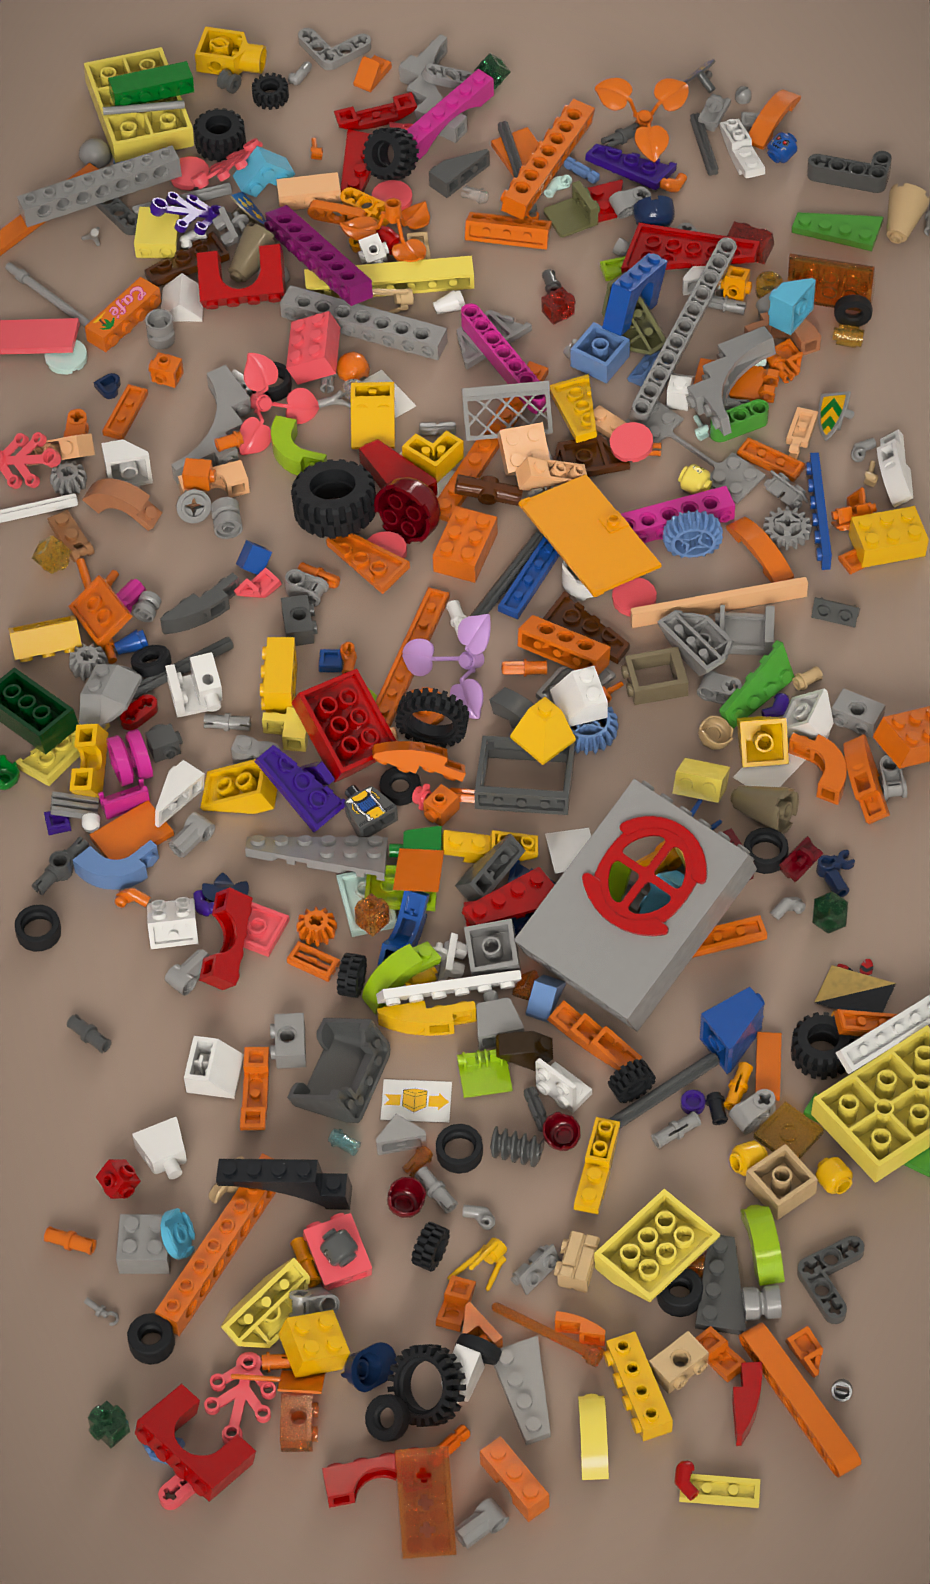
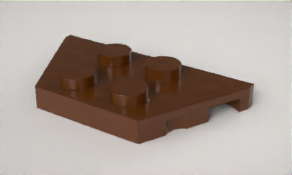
M601 435L576 443L575 439L558 442L555 456L552 459L555 461L585 464L588 477L630 470V462H623L613 455L607 440Z

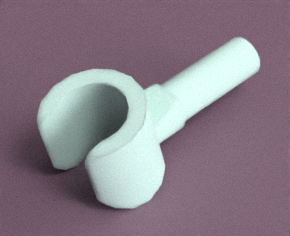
M694 415L693 418L698 426L695 429V435L698 440L702 441L709 437L707 432L709 427L701 422L698 415Z

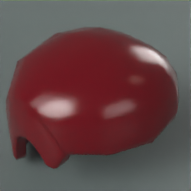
M555 1112L549 1115L543 1123L545 1142L555 1150H571L581 1138L580 1125L572 1115Z
M413 1177L399 1178L391 1184L388 1191L387 1205L389 1210L401 1218L415 1216L424 1206L426 1190L421 1182Z

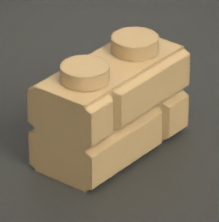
M572 1231L570 1232L569 1239H563L560 1252L564 1254L562 1261L557 1260L554 1275L558 1276V1285L560 1287L573 1288L584 1293L588 1291L595 1267L594 1253L600 1248L599 1237Z

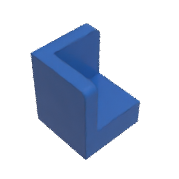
M246 540L236 565L258 575L267 566L272 552L266 547Z

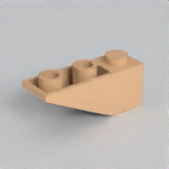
M92 434L47 440L44 446H37L29 454L42 455L44 450L52 448L60 453L61 461L95 455Z
M527 457L515 471L519 489L527 491L541 487L543 491L544 487H547V490H549L551 486L555 487V485L566 483L585 474L587 475L585 464Z

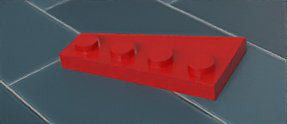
M351 129L347 130L341 192L350 187L362 192L365 191L371 178V171L366 169L367 163L363 161L365 158L363 150L366 148L364 143L368 141L367 137L370 133Z

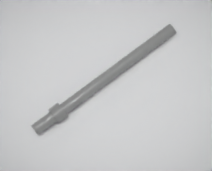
M11 262L6 264L5 269L12 273L16 280L22 284H27L71 318H79L82 326L85 327L90 322L78 311L31 278L30 274L24 269L17 268Z

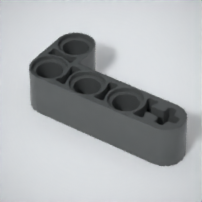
M877 151L873 155L872 162L866 163L823 154H813L808 158L807 177L814 182L881 193L886 189L890 176L892 156L887 151Z

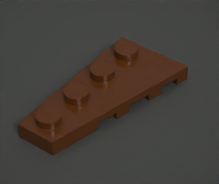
M212 231L207 234L208 238L201 241L198 239L193 242L191 248L185 251L181 249L175 252V257L171 259L165 258L145 269V276L152 284L162 286L171 282L181 273L187 276L198 272L197 253L218 251L221 263L230 260V256Z

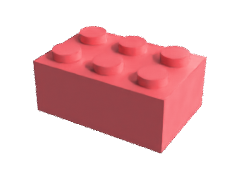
M330 311L291 322L286 369L297 385L336 374L341 327Z

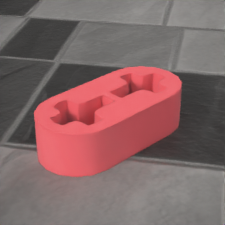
M175 1474L159 1489V1501L163 1508L174 1510L195 1494V1491L188 1482L186 1483L185 1479H181ZM175 1493L176 1499L172 1500L169 1498L166 1500V1494L172 1495Z

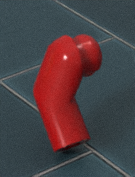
M687 1460L681 1461L676 1466L674 1482L691 1501L698 1496L699 1491L690 1482L691 1474L695 1467L691 1461Z

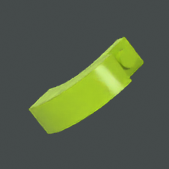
M276 415L271 427L272 449L275 459L285 470L298 476L308 466L312 467L320 461L322 463L327 462V454L305 450L294 443L298 434L296 419Z
M428 941L415 947L408 944L385 959L372 973L364 987L362 999L376 1015L377 1008L386 1006V1003L378 1004L376 997L378 992L382 989L402 987L413 976L440 964V955Z
M750 1205L747 1209H741V1219L749 1236L754 1273L759 1286L785 1282L779 1239L769 1206Z

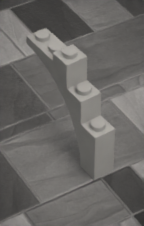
M441 34L431 41L429 46L418 57L410 55L399 65L400 81L408 85L407 93H413L417 104L415 109L416 121L443 99L436 85L426 82L421 75L428 63L439 65L442 58L448 52L447 37ZM460 113L444 127L439 136L457 143L467 132V116Z
M765 326L718 344V360L703 365L704 375H702V381L687 387L689 396L686 399L691 409L694 408L698 415L705 413L706 417H711L714 428L719 429L723 436L732 433L729 416L725 410L730 390L737 380L750 368L776 354L773 336Z
M226 365L207 373L208 388L214 396L217 405L214 423L198 447L187 456L171 464L173 479L177 484H179L178 476L182 475L186 458L212 460L213 467L239 460L236 447L218 452L214 442L215 438L230 435L233 431L239 432L243 423L240 417L252 412L249 395Z

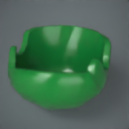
M0 755V790H7L18 783L20 771L16 762L11 763L6 755Z

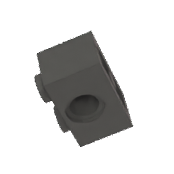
M308 595L281 598L286 637H295V646L313 644L314 634H318L316 620H311V617L315 616L313 603L308 601Z

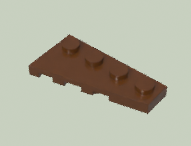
M565 591L543 617V619L610 646V661L619 664L630 649L629 642L610 627H605L600 623L598 617L590 615L584 610L582 604L574 602Z

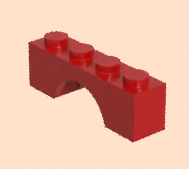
M230 887L216 893L212 915L217 919L222 928L223 946L219 953L203 958L199 981L220 990H225L237 984L240 977V963L244 955V941L248 934L247 925L252 912L251 904L253 897Z
M411 1447L406 1449L405 1452L395 1454L387 1452L375 1458L368 1459L363 1457L355 1459L350 1463H333L326 1468H322L329 1508L355 1503L361 1487L376 1478L395 1480L403 1486L406 1492L433 1487L426 1447Z

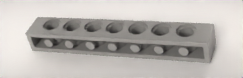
M171 145L17 196L20 214L26 226L30 227L181 177L180 159Z
M292 285L288 287L280 302L281 317L296 321L330 311L341 327V334L426 358L439 360L448 343L447 328L361 304L350 306L345 300Z

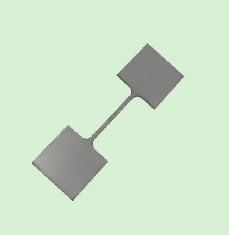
M659 401L657 402L650 418L645 424L653 435V443H659L664 438L671 437L713 466L714 470L710 473L711 487L715 489L727 486L733 501L738 504L766 477V474L733 452L720 463L701 453L673 432L684 418Z

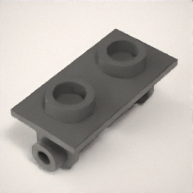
M815 597L811 618L856 627L860 608L856 605L852 606L826 600L823 597Z

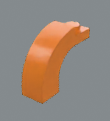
M793 733L789 740L788 753L806 759L820 768L823 775L818 783L816 797L838 805L844 793L847 766L843 754L833 742L818 734L814 741L806 736Z

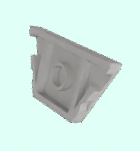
M488 310L484 313L509 344L532 331V325L528 322L524 325L514 322L513 317L501 315L493 310ZM458 328L456 331L465 368L469 369L486 359V357L463 328Z

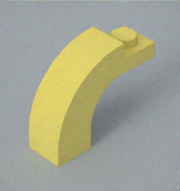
M597 1394L578 1396L582 1480L609 1479L605 1398Z

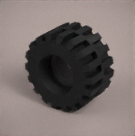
M215 108L212 111H206L205 114H200L199 118L195 120L193 126L195 146L198 154H201L204 159L208 158L209 161L217 160V162H221L222 160H227L226 157L229 154L244 149L243 145L246 143L244 121L239 114H235V111H228L226 108Z
M379 128L374 130L373 134H369L367 137L368 141L364 143L366 148L363 150V154H365L363 161L367 163L366 169L371 171L373 177H377L380 180L404 179L405 176L412 174L411 170H415V162H418L419 159L417 157L419 149H416L417 142L412 140L414 136L401 128ZM390 144L393 147L394 158L392 163H390L388 159V148Z
M816 1012L813 1013V1017L807 1015L803 1021L797 1023V1027L793 1031L792 1061H795L797 1069L802 1068V1073L804 1075L811 1074L813 1079H816L817 1076L821 1077V1080H827V1076H830L832 1079L836 1078L837 1073L843 1074L845 1072V1068L837 1057L836 1052L852 1043L854 1036L839 1035L834 1015L833 1017L829 1016L828 1012H824L823 1015H819ZM817 1041H825L832 1044L834 1048L828 1051H820L813 1048L810 1044Z

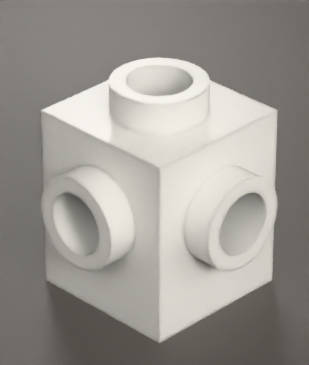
M378 233L358 240L361 250L358 251V255L362 264L365 262L366 264H376L387 261L386 254H389L386 242H381Z

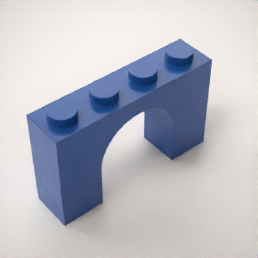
M648 253L612 283L602 326L603 329L622 336L629 330L640 294L650 310L657 305L667 260L657 254Z

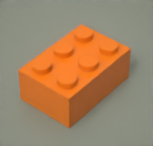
M455 506L433 553V572L475 583L498 534L497 517Z
M930 706L883 717L873 735L876 742L899 769L930 761Z

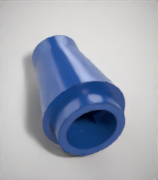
M137 629L114 643L118 655L136 652L143 647L149 646L144 631H137Z

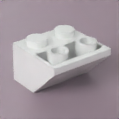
M194 1036L184 1075L186 1093L235 1099L244 1054L219 1039Z

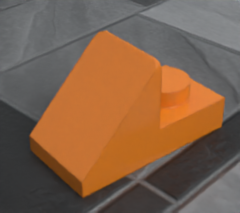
M376 55L371 59L363 56L353 82L354 86L371 93L392 68L391 62Z
M468 1302L465 1307L462 1333L481 1337L497 1347L503 1348V1337L474 1305Z

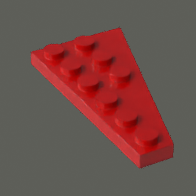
M638 223L621 266V273L627 272L648 253L657 254L667 260L666 270L706 266L722 238H731L737 245L731 264L754 263L760 250V241Z

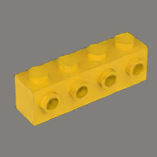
M636 1332L607 1340L606 1351L603 1352V1356L607 1366H612L614 1374H612L616 1388H621L624 1396L621 1398L625 1410L631 1411L633 1416L631 1424L635 1434L640 1433L642 1440L646 1441L672 1432V1417Z

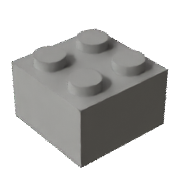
M512 919L464 927L472 976L520 970L521 972L518 947L514 941L516 934Z
M120 1214L116 1255L119 1274H170L171 1255L167 1252L161 1236L160 1225L163 1215Z

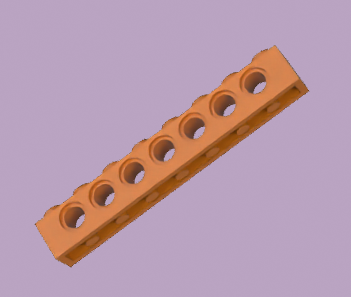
M574 98L569 105L564 106L561 116L556 117L553 128H549L544 140L539 141L536 152L529 155L526 166H521L518 177H514L509 189L504 190L501 196V201L503 202L501 211L521 220L525 219L564 161L592 124L595 112L594 107Z
M263 1153L259 1157V1159H273ZM245 1187L238 1188L155 1311V1314L170 1322L174 1334L180 1336L276 1192Z

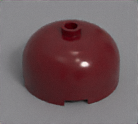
M411 477L396 478L387 483L376 494L374 500L375 513H379L384 523L382 527L386 531L398 533L404 538L406 544L423 542L438 526L441 514L439 501L432 489L418 479Z

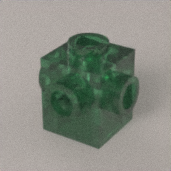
M491 53L474 70L480 69L494 79V89L511 73L503 60Z
M833 891L815 898L812 923L828 934L846 927L848 902Z
M108 1401L93 1408L87 1417L90 1434L97 1441L100 1439L104 1441L110 1448L114 1447L130 1432L129 1423L125 1418L126 1414L118 1405L113 1407Z

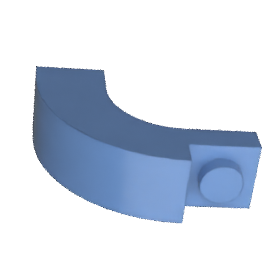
M151 840L131 856L119 860L105 858L89 846L73 859L75 873L85 882L102 889L116 890L132 887L147 879L146 868L152 867L159 859L157 845Z

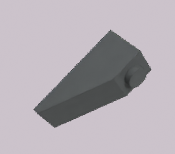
M484 149L443 160L429 171V186L448 198L490 166L489 150Z
M508 834L470 867L455 887L468 901H476L494 890L526 850L512 834Z

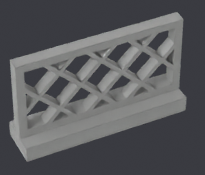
M549 381L462 388L466 441L498 438L497 434L489 429L493 422L499 419L507 426L505 429L512 428L511 425L518 416L530 425L541 414L547 419L548 429L544 430L545 434L553 433ZM545 394L546 404L539 410L531 401L536 395ZM523 396H532V397H531L529 400H527V399H526L525 397H523ZM514 397H520L526 402L519 412L509 405ZM502 398L510 399L508 400V402H505ZM492 399H499L505 404L498 414L487 407ZM480 400H488V401H487L486 404H484V403L481 402ZM467 401H477L483 406L476 416L468 411ZM528 404L538 412L531 422L521 415ZM506 407L517 414L509 424L499 417ZM485 408L495 416L488 426L477 418ZM545 408L547 416L544 413H542ZM469 415L473 418V420L470 423ZM476 420L485 429L478 436H470V426ZM487 430L491 433L490 435H483Z

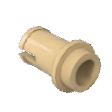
M815 666L802 674L797 673L792 682L797 690H806L809 685L822 680L823 674L820 668Z

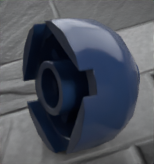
M658 195V199L651 200V196L636 202L633 206V215L637 225L638 223L669 227L675 217L673 200L667 196Z

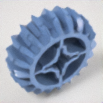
M688 510L684 514L679 512V516H672V519L666 522L663 530V543H665L667 551L672 552L673 556L679 555L681 558L705 557L707 553L713 554L714 549H719V544L722 543L723 529L719 519L714 518L713 514H707L706 511L700 513L698 510L695 512Z
M608 707L607 718L575 725V731L571 728L576 738L575 751L577 754L580 751H584L586 755L589 751H593L596 754L598 749L605 751L606 745H612L613 740L617 737V730L619 728L617 723L618 717L612 707ZM599 721L605 725L604 728L600 726Z

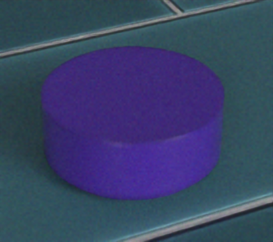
M698 1090L686 1091L681 1097L682 1110L686 1114H690L692 1111L696 1112L697 1115L702 1113L705 1109V1096Z

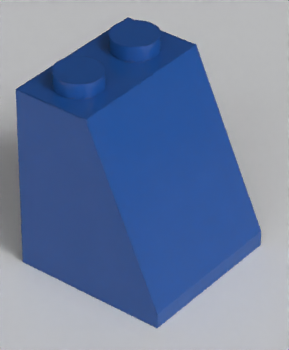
M751 987L701 1013L700 1040L710 1053H715L720 1060L719 1065L726 1074L732 1072L757 1037V1032L762 1030L765 1003L759 993H755Z

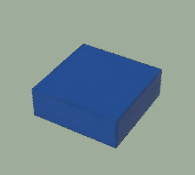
M320 649L319 672H342L343 660L340 649Z

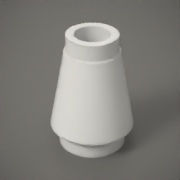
M453 290L436 302H433L436 313L442 314L461 310V307L465 305V301L460 290L456 292Z

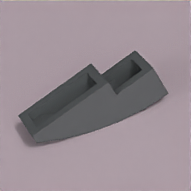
M506 687L489 699L493 714L509 720L511 728L514 729L527 710L534 705L527 698Z

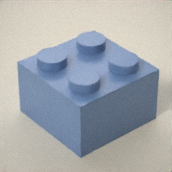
M593 322L571 348V367L607 384L630 357V339L607 331L601 325Z

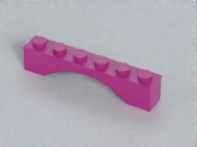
M477 69L407 129L408 133L414 136L412 140L417 142L416 149H419V153H417L419 159L428 152L436 137L452 119L467 109L481 107L494 96V79L491 76Z

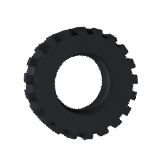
M329 459L327 462H317L312 467H306L304 472H300L292 484L291 495L295 520L302 529L311 535L316 534L320 538L326 536L330 539H336L339 536H342V538L348 537V534H356L361 528L365 529L375 517L374 500L376 490L373 476L362 465L358 466L356 462H346L345 459H339V461Z

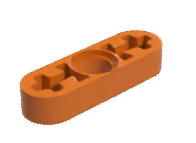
M322 200L311 201L307 210L308 215L314 220L339 225L340 222H347L357 217L367 216V213L361 208ZM333 212H338L342 216L335 215Z

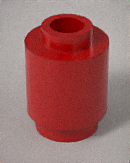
M383 225L379 230H376V233H378L381 242H386L389 254L392 255L393 246L401 243L400 237L393 229Z

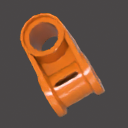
M82 409L71 410L67 415L66 429L63 437L88 434L89 425L85 411Z

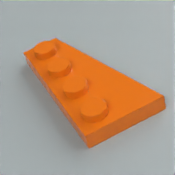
M351 533L348 534V537L344 538L339 536L336 539H330L329 537L326 539L327 546L382 594L410 568V561L356 534Z

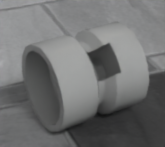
M165 309L152 310L145 318L148 342L155 349H167L175 342L172 314Z
M232 497L216 499L211 504L216 536L222 539L237 537L243 530L238 501Z
M779 1285L764 1286L762 1291H759L757 1287H742L745 1321L758 1320L761 1318V1315H764L766 1319L781 1318L782 1308Z

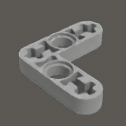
M311 28L301 29L298 33L300 46L325 70H334L371 50V38L367 34H358L331 48ZM317 47L323 48L321 51H315V50H313L314 48H317ZM344 50H349V51H351V52L348 53V54H343V53H341V52L344 51Z

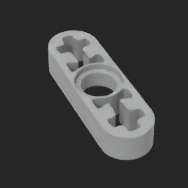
M428 63L421 73L426 82L453 89L473 74L468 71Z

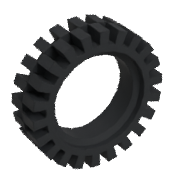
M423 688L422 693L419 689H414L413 693L409 691L406 693V696L403 695L399 701L395 722L396 727L400 728L399 732L401 735L405 734L406 739L409 740L413 737L414 742L422 741L423 743H430L436 746L440 744L442 748H446L447 744L450 747L454 746L455 742L460 743L461 739H464L469 721V711H467L468 707L463 705L461 699L456 701L457 696L452 694L448 697V692L444 690L442 694L437 693L438 689L433 688L432 692H429L428 688ZM419 711L440 713L449 718L452 723L447 725L427 724L414 717L413 713Z
M437 1344L413 1345L409 1347L410 1349H404L401 1351L402 1355H397L394 1359L398 1364H392L390 1370L395 1372V1375H388L387 1381L394 1382L393 1386L387 1387L388 1392H394L395 1396L400 1397L407 1404L410 1412L409 1425L429 1427L448 1423L449 1419H453L456 1416L454 1412H459L462 1407L457 1402H464L465 1399L464 1395L459 1394L460 1391L466 1390V1384H460L461 1379H466L465 1373L457 1372L462 1368L461 1363H453L457 1359L456 1355L449 1354L450 1350L448 1348H441V1345ZM424 1361L430 1362L438 1369L443 1384L441 1398L430 1410L420 1407L411 1391L412 1374L416 1367Z

